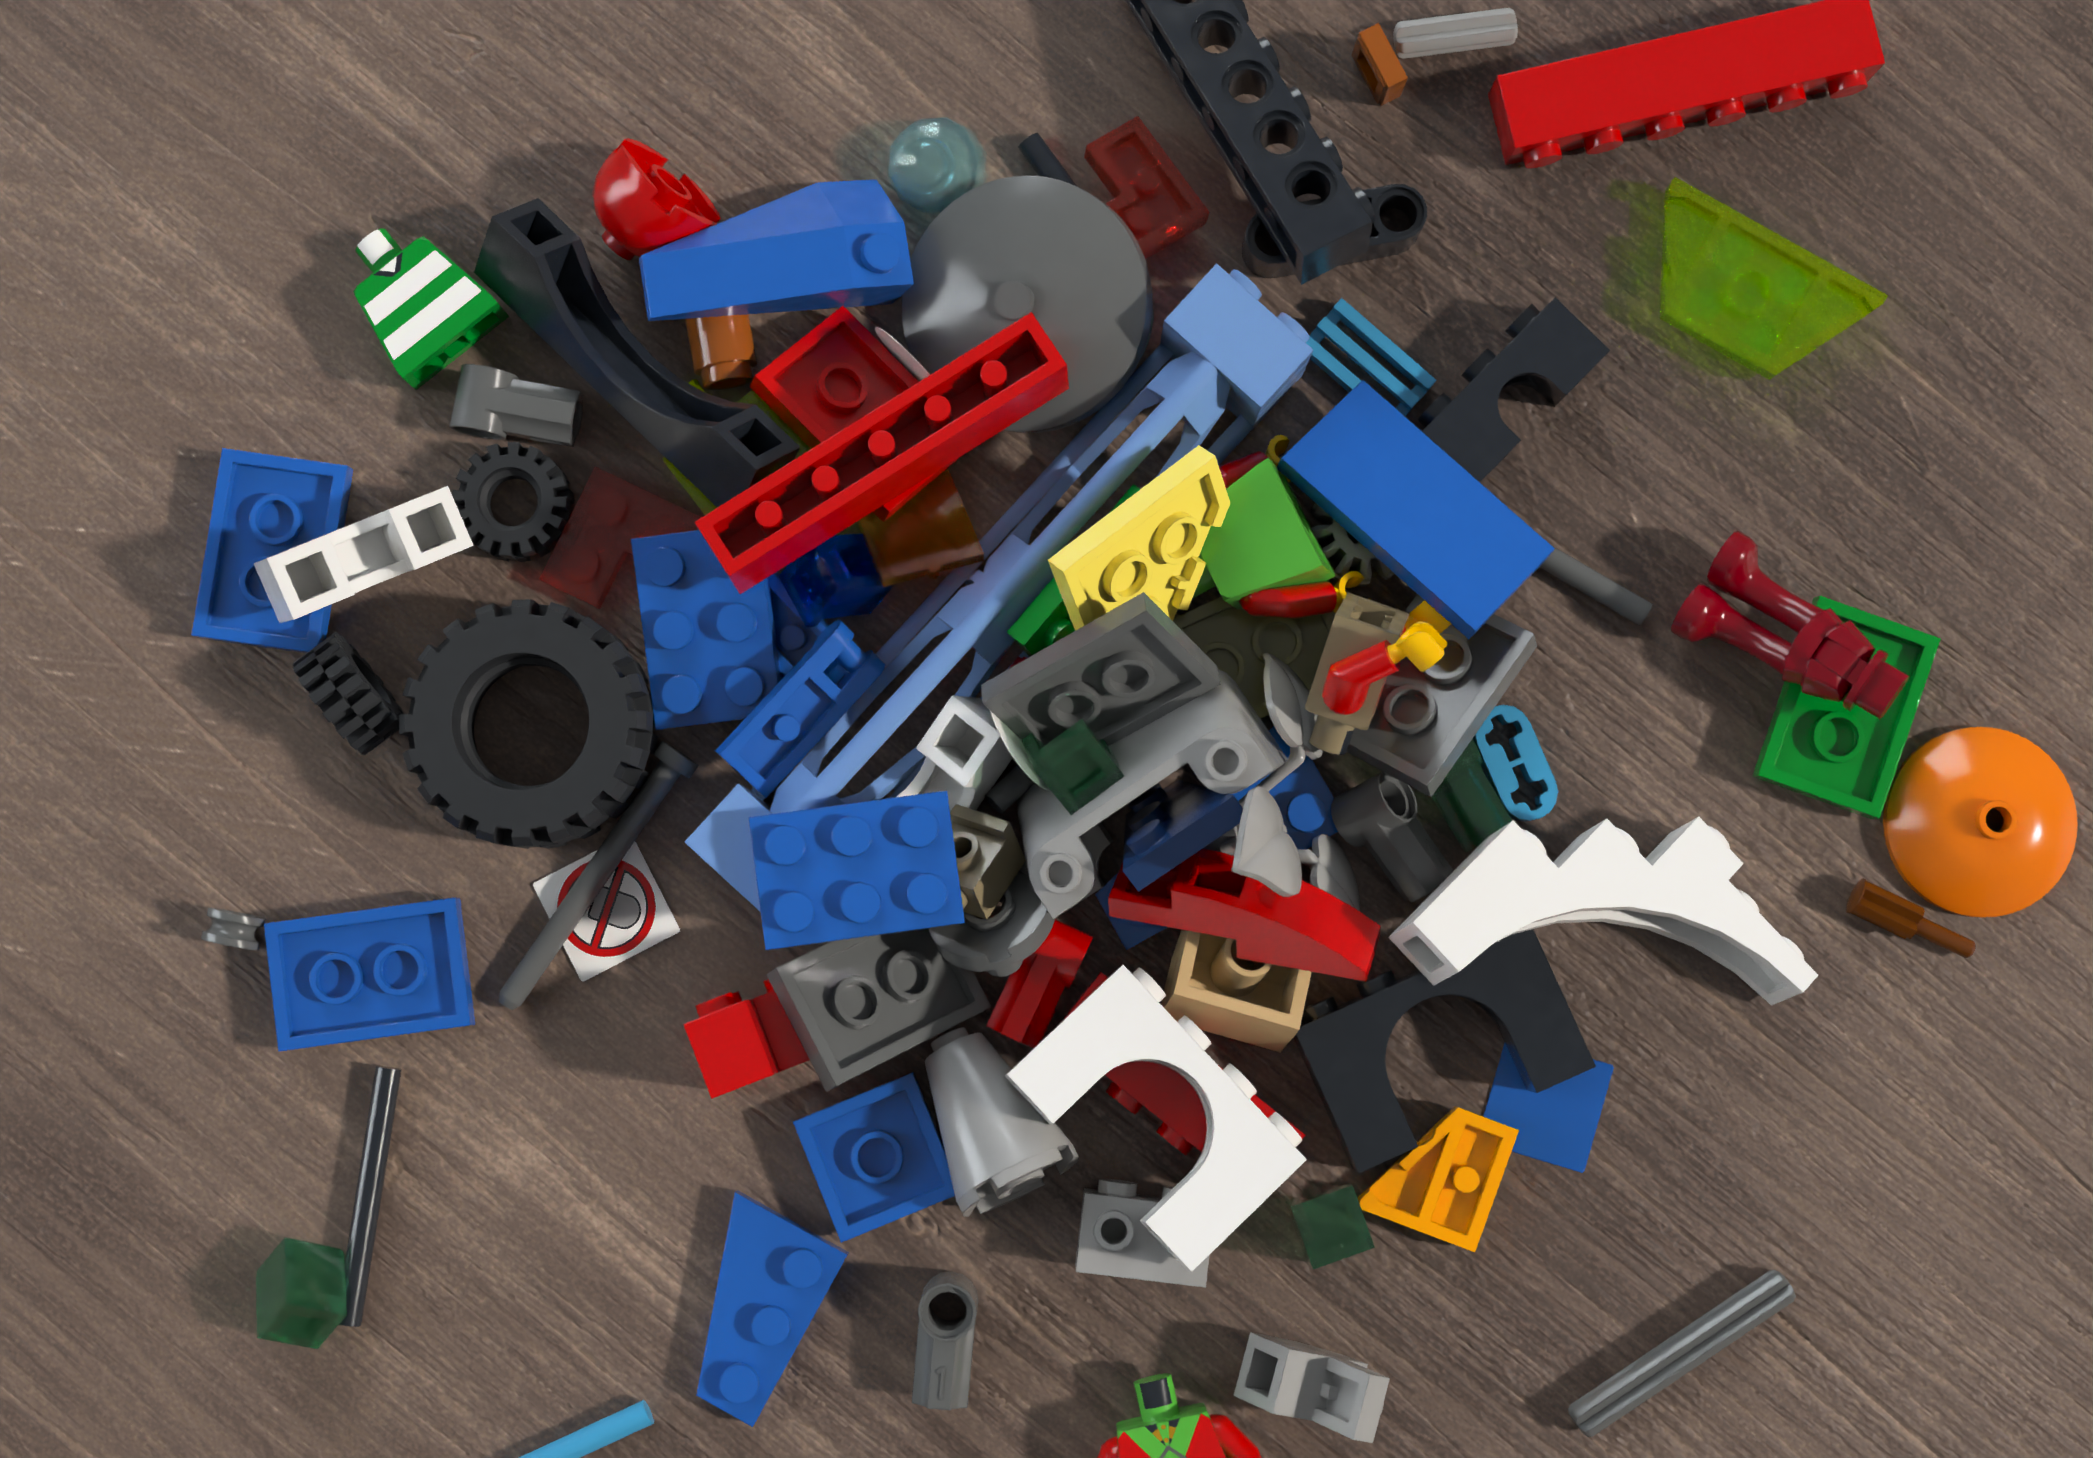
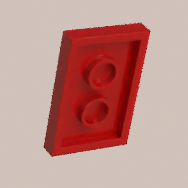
M841 306L757 373L753 378L750 388L812 449L919 381L844 306ZM956 460L882 505L873 513L882 522H885Z

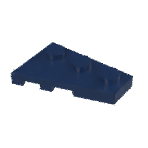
M1179 779L1164 789L1159 783L1154 785L1129 804L1131 811L1126 814L1123 872L1139 892L1240 824L1243 807L1234 795L1220 794L1207 787Z

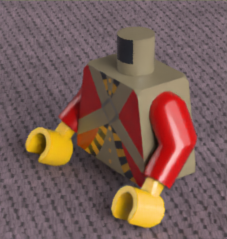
M1347 593L1335 614L1304 709L1318 715L1309 743L1325 752L1337 755L1346 754L1354 729L1368 730L1387 676L1400 670V661L1406 656L1420 672L1426 671L1443 657V649L1447 646L1446 640L1440 633L1448 628L1451 623L1425 600L1410 613Z

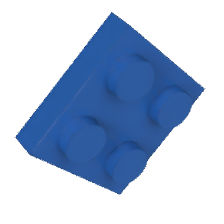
M914 1072L793 1121L841 1243L955 1196L944 1146Z

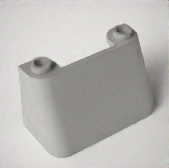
M1218 669L1221 685L1065 771L1058 773L1052 767L1055 783L1051 790H1045L1035 783L1018 799L1017 815L1029 878L1034 891L1053 919L1105 886V883L1099 876V860L1103 851L1113 842V839L1101 821L1186 763L1190 765L1198 779L1208 789L1220 794H1234L1242 791L1285 764L1287 757L1236 682L1226 672Z

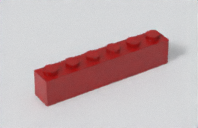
M1823 0L1497 75L1488 92V97L1505 165L1524 161L1526 168H1538L1559 161L1563 157L1562 152L1585 147L1587 154H1599L1620 147L1624 143L1623 138L1646 133L1648 140H1660L1682 132L1685 129L1684 124L1707 119L1708 126H1721L1743 118L1746 115L1745 110L1768 105L1769 112L1772 113L1786 111L1804 104L1807 101L1806 96L1826 91L1829 92L1832 99L1847 97L1868 87L1867 82L1885 64L1869 0Z
M1030 312L695 521V524L739 594H742L1068 390L1067 364L1033 313Z

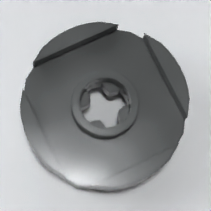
M1026 861L999 902H1002V910L996 916L986 920L964 912L965 924L929 928V932L940 954L948 962L969 971H988L993 976H1008L1016 972L1022 965L1023 959L1034 953L1046 940L1056 918H1052L1034 891Z

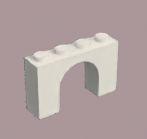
M1122 965L1005 1075V1078L1049 1124H1053L1107 1072L1124 1063L1147 1061L1162 1064L1178 1072L1193 1086L1203 1104L1206 1116L1207 1131L1204 1148L1193 1169L1140 1220L1184 1269L1192 1272L1307 1160L1296 1148L1303 1140L1280 1114L1274 1112L1267 1118L1250 1100L1257 1091L1236 1067L1229 1063L1222 1070L1205 1052L1211 1045V1041L1192 1020L1184 1015L1179 1021H1176L1159 1003L1166 994L1150 975L1140 967L1131 973Z

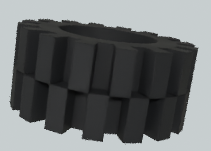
M508 442V447L503 448L497 443L487 446L486 448L489 453L482 457L475 453L468 459L472 463L469 470L465 472L460 469L456 477L461 483L459 490L452 491L453 499L457 504L471 541L487 554L508 562L509 559H516L519 562L531 561L530 556L538 554L540 557H543L551 551L548 547L554 541L558 544L563 541L566 535L562 531L566 524L572 525L574 515L570 512V505L575 504L574 493L568 487L570 482L565 473L539 449L529 446V448L523 447L519 442ZM511 479H521L529 482L537 494L535 513L527 522L517 526L500 524L494 518L490 505L495 489L503 482Z
M334 632L292 664L294 672L299 677L298 680L310 693L309 697L314 704L318 705L323 711V716L328 722L333 723L343 739L346 737L350 746L358 750L360 754H368L399 731V715L404 714L401 707L395 702L396 699L392 693L384 687V682L371 670L370 664L360 657L355 647L349 644L342 635Z

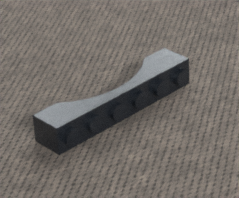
M539 198L491 217L474 273L716 507L721 506L795 459L800 446L757 405L731 402L704 393L678 378L646 350L629 331L609 302L592 269L581 238Z

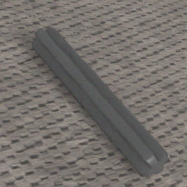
M1776 1270L1768 1271L1570 1404L1568 1411L1572 1420L1585 1436H1595L1794 1302L1796 1295L1792 1286L1782 1273Z

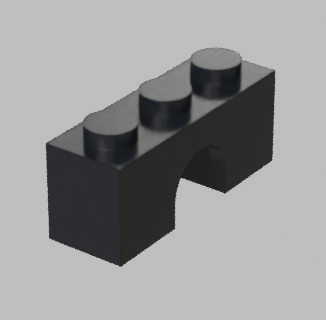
M1556 297L1541 312L1531 304L1505 331L1513 340L1497 356L1487 348L1461 375L1469 384L1453 400L1445 393H1442L1417 419L1425 427L1422 432L1479 482L1521 441L1507 427L1499 414L1498 398L1500 391L1514 385L1528 386L1540 392L1555 407L1610 351Z

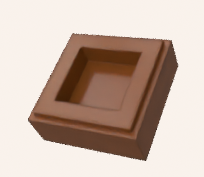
M1377 23L1359 32L1352 57L1376 103H1380L1382 106L1401 96L1408 77L1380 24Z

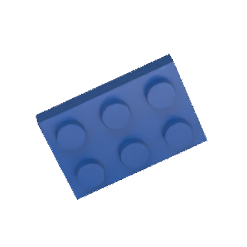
M222 448L191 636L300 653L309 652L327 638L332 604L297 619L279 623L254 563L343 528L345 526L352 483V468L347 465Z
M699 530L631 539L656 730L745 719L781 681L769 579L766 578L744 593L739 594Z
M947 791L748 817L765 950L965 924Z
M447 898L264 923L278 1052L476 1025L460 898Z

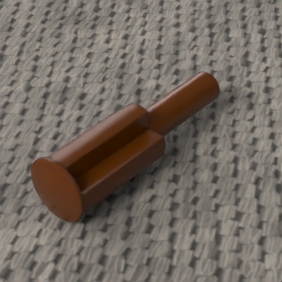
M1864 878L1858 881L1850 893L1846 904V913H1851L1901 938L1911 939L1914 935H1917L1964 958L1971 957L1976 949L1973 940L1924 918L1925 911L1923 907L1876 886Z

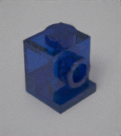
M868 533L835 535L788 564L779 575L806 628L816 627L822 619L871 614L896 584Z

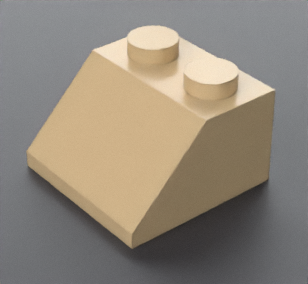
M1181 929L1165 984L1164 992L1166 996L1162 999L1161 1005L1176 1021H1179L1185 1015L1203 1031L1281 1053L1300 1029L1312 972L1237 958L1236 939Z

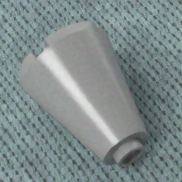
M962 1027L940 1036L931 1043L934 1052L924 1062L956 1203L964 1217H969L976 1206L981 1214L1012 1202L1045 1185L1042 1180L1045 1176L1043 1171L1053 1164L1056 1165L1061 1175L1078 1162L1079 1156L1074 1145L1056 1123L1049 1124L1005 1078V1075L1011 1068L982 1033L968 1035L966 1028Z

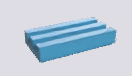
M1343 298L1318 323L1309 335L1310 339L1306 342L1313 349L1310 359L1346 391L1351 392L1361 380L1320 345L1325 337L1328 338L1400 401L1396 409L1404 416L1411 411L1436 382L1433 376ZM1339 321L1343 322L1411 381L1415 387L1412 390L1408 389L1336 326Z

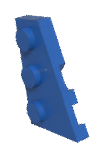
M738 1190L734 1194L696 1396L753 1427L849 1252Z

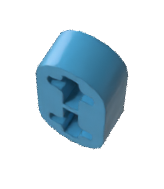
M1495 706L1472 738L1473 749L1503 813L1513 820L1522 822L1540 819L1548 814L1556 804L1558 795L1556 780L1531 723L1525 714L1514 706ZM1494 717H1498L1502 725L1513 723L1516 727L1517 735L1509 739L1510 747L1516 758L1513 761L1509 762L1500 744L1489 746L1486 741L1485 734L1493 729L1491 719ZM1519 765L1524 779L1528 783L1538 781L1542 786L1543 793L1535 797L1537 808L1532 811L1525 802L1515 804L1511 798L1510 793L1519 788L1517 778L1512 769L1515 766Z

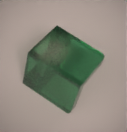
M1083 719L1076 722L1045 746L1042 745L1033 733L1022 739L1032 768L1070 815H1073L1124 777L1111 747L1104 739L1099 740Z
M1351 1183L1304 1200L1296 1197L1285 1201L1306 1262L1313 1270L1375 1248Z
M284 1237L260 1266L256 1274L257 1338L318 1349L347 1316L344 1270L345 1254L341 1249Z

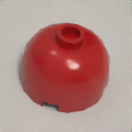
M630 138L624 139L617 149L613 150L596 175L592 193L596 216L606 229L602 234L603 241L617 255L629 261L635 255L640 257L645 253L711 227L720 220L719 212L711 200L692 179L684 173L679 181L673 174L662 168L668 161L667 158L642 142Z

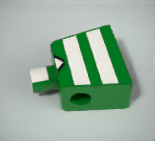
M381 228L367 235L355 249L357 255L373 274L356 286L353 291L394 368L415 390L419 389L509 317L490 293L424 236L417 238L402 250L385 228Z

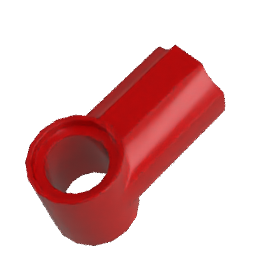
M1055 919L1053 927L1042 945L1030 956L1023 959L1022 965L1016 972L1010 974L986 1026L1015 1041L1035 1048L1040 1039L1042 1040L1064 987L1070 988L1093 937Z

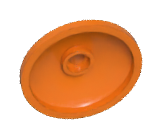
M1968 727L1936 736L1919 746L1908 756L1896 772L1884 805L1883 828L1886 846L1891 860L1903 880L1913 891L1930 904L1944 911L1966 917L1981 918L2008 915L2040 900L2056 885L2066 871L2072 858L2077 838L2078 822L2074 797L2058 765L2047 753L2028 739L1997 728ZM1992 808L1998 810L2003 817V825L1998 832L1992 831L1986 823V815Z

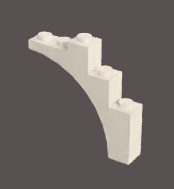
M1700 817L1670 832L1646 858L1639 853L1636 842L1628 833L1616 828L1608 819H1605L1580 834L1554 862L1546 855L1545 847L1541 841L1529 831L1521 829L1513 820L1489 835L1388 937L1433 985L1460 972L1488 947L1509 935L1554 923L1606 922L1647 929L1692 946L1737 974L1771 1006L1803 993L1818 977V974L1804 961V956L1798 946L1791 940L1781 936L1759 913V908L1755 901L1748 894L1736 889L1731 884L1729 879L1744 863L1730 850L1726 838L1718 830L1708 826Z

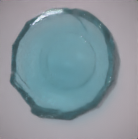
M948 117L922 118L906 127L890 147L888 178L898 197L923 213L942 212L954 200L984 184L986 180L987 153L976 134Z

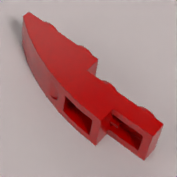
M1201 849L1139 892L1123 872L1122 863L1109 894L1108 905L1109 916L1236 939L1237 958L1365 982L1381 934V926L1351 905L1302 880L1301 889L1298 894L1283 897L1256 879L1232 872L1233 855L1208 849Z

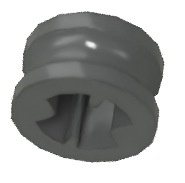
M208 907L206 915L211 918L212 925L208 930L202 931V940L237 948L259 950L261 942L256 940L255 933L258 928L264 927L265 918Z

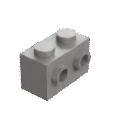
M1099 1179L1098 1189L1084 1188L1075 1263L1076 1272L1206 1288L1209 1256L1192 1272L1188 1271L1178 1263L1140 1222L1174 1187L1163 1186L1162 1197L1136 1194L1137 1183L1114 1179Z

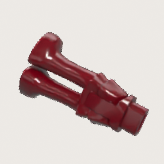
M1738 530L1726 540L1714 558L1707 575L1708 584L1728 596L1747 603L1798 633L1793 644L1750 620L1731 607L1715 591L1703 584H1699L1689 594L1671 626L1672 633L1691 642L1715 638L1731 644L1758 658L1782 674V681L1801 685L1802 693L1840 702L1843 699V707L1848 711H1851L1857 705L1878 719L1885 715L1909 678L1907 674L1885 662L1888 653L1880 649L1873 656L1875 652L1874 646L1851 620L1842 622L1831 608L1823 610L1790 593L1765 575L1758 566V546L1750 537Z

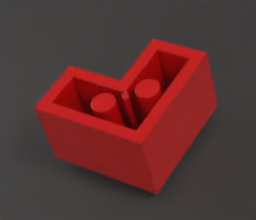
M769 979L763 981L767 991L766 994L743 1001L739 991L729 992L696 1005L695 1008L699 1018L683 1024L711 1099L810 1060Z

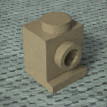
M955 804L950 815L953 821L952 830L963 912L987 920L1026 859L1009 821Z

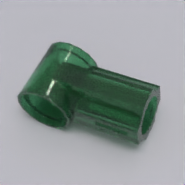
M1473 739L1432 795L1445 822L1450 827L1464 852L1479 846L1489 835L1512 821L1480 767L1483 760Z

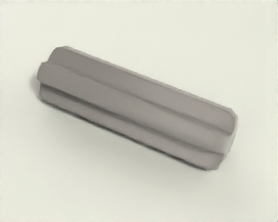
M1511 8L1400 21L1396 24L1393 32L1394 47L1397 56L1405 59L1508 46L1513 44L1517 38L1518 25L1515 12Z

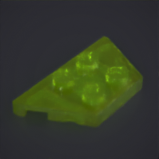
M1676 177L1671 180L1665 190L1659 319L1768 380H1771L1879 308L1888 297L1885 293Z

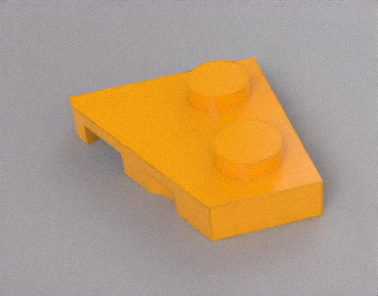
M1454 1106L1416 1142L1417 1148L1405 1152L1358 1197L1355 1206L1361 1210L1475 1252L1519 1130Z

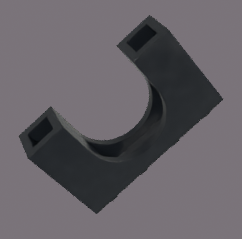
M1534 929L1509 935L1492 944L1460 972L1436 985H1433L1419 970L1397 980L1392 970L1371 977L1366 982L1363 981L1357 984L1361 994L1359 997L1338 1006L1334 996H1330L1305 1007L1300 1029L1293 1037L1352 1169L1358 1173L1418 1147L1390 1085L1385 1061L1387 1043L1394 1026L1403 1014L1423 1000L1440 995H1456L1470 1000L1481 1007L1498 1027L1528 1091L1539 1093L1596 1067Z

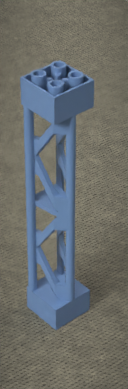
M1216 263L1164 320L1160 345L1131 375L1122 389L1096 413L880 648L876 655L886 664L881 675L776 789L771 808L763 801L765 797L756 789L752 788L750 790L737 784L687 838L685 843L760 911L748 817L880 800L893 789L895 792L889 798H895L903 792L916 777L926 758L916 747L860 793L843 798L836 796L971 648L976 651L972 670L954 696L976 697L981 690V685L988 680L1014 642L1007 631L1054 577L1048 559L1059 552L1181 419L1185 423L1180 443L1157 476L1198 445H1201L1226 407L1237 418L1207 450L1216 456L1218 465H1220L1302 377L1313 352V349L1306 344L1310 339L1306 330L1288 314L1281 312L1276 317L1258 301L1262 296L1260 290L1243 273L1233 269L1228 274ZM1170 358H1172L1173 360L1170 361V362L1149 382V384L1136 396V394L1147 384V382L1158 372V370H1159ZM1160 403L1032 544L1029 545L1032 530L1086 468L1142 410ZM1010 533V535L1003 541V543L996 549V551L988 558L984 572H981L979 569L976 570L977 567ZM963 583H965L967 586L961 588V589L950 599V601L932 618V616L944 605V603L955 593V591H956ZM952 630L817 777L823 757L872 701L935 636ZM1025 651L1019 655L1020 658H1023V656L1029 658Z

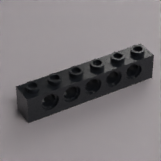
M1125 0L1300 284L1302 285L1368 251L1372 223L1375 222L1372 205L1363 190L1359 187L1352 190L1341 173L1343 171L1342 160L1333 142L1326 136L1320 139L1310 124L1311 113L1308 104L1300 90L1295 86L1288 89L1279 75V61L1269 41L1265 37L1257 39L1247 24L1249 17L1243 0H1197L1190 4H1181L1174 0ZM1219 45L1228 50L1222 53H1210L1204 49L1209 46ZM1250 94L1258 97L1260 100L1253 103H1241L1234 98L1239 95ZM1272 144H1283L1292 150L1284 154H1275L1265 148ZM1303 194H1314L1321 197L1324 201L1316 205H1306L1299 202L1296 198Z

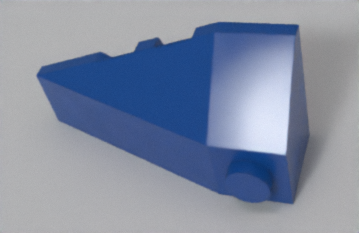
M877 179L818 182L645 253L639 258L648 321L840 308L841 306L846 308L893 304L914 285L905 223Z

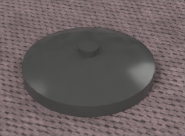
M1027 175L997 179L982 184L954 200L940 212L920 238L910 260L914 285L902 295V321L910 354L930 375L1030 312L1033 313L1067 364L1069 389L1003 431L1041 433L1073 425L1089 417L1107 404L1122 389L1133 374L1143 354L1151 327L1153 298L1150 274L1140 245L1129 227L1118 214L1094 195L1070 183L1043 176Z

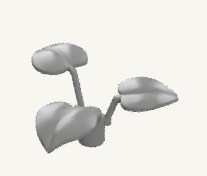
M1266 652L1259 655L1265 661L1263 679L1266 705L1277 732L1285 743L1290 746V755L1285 764L1277 768L1256 787L1250 789L1238 801L1243 807L1240 824L1203 849L1233 855L1232 872L1256 879L1283 897H1290L1300 892L1302 863L1311 870V885L1328 892L1360 911V896L1356 877L1343 849L1330 836L1321 834L1313 838L1312 851L1309 849L1297 850L1292 838L1287 834V828L1284 825L1278 804L1269 793L1272 788L1305 761V754L1314 760L1322 756L1323 750L1309 743L1318 715L1304 709L1309 695L1308 688L1287 664Z

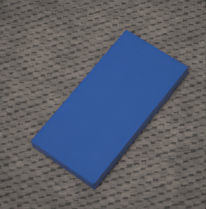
M1364 380L1280 459L1277 465L1278 470L1468 639L1519 589L1555 549Z

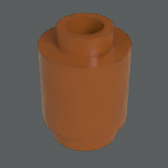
M749 314L685 319L694 373L702 377L704 389H730L753 381L751 368L757 365Z

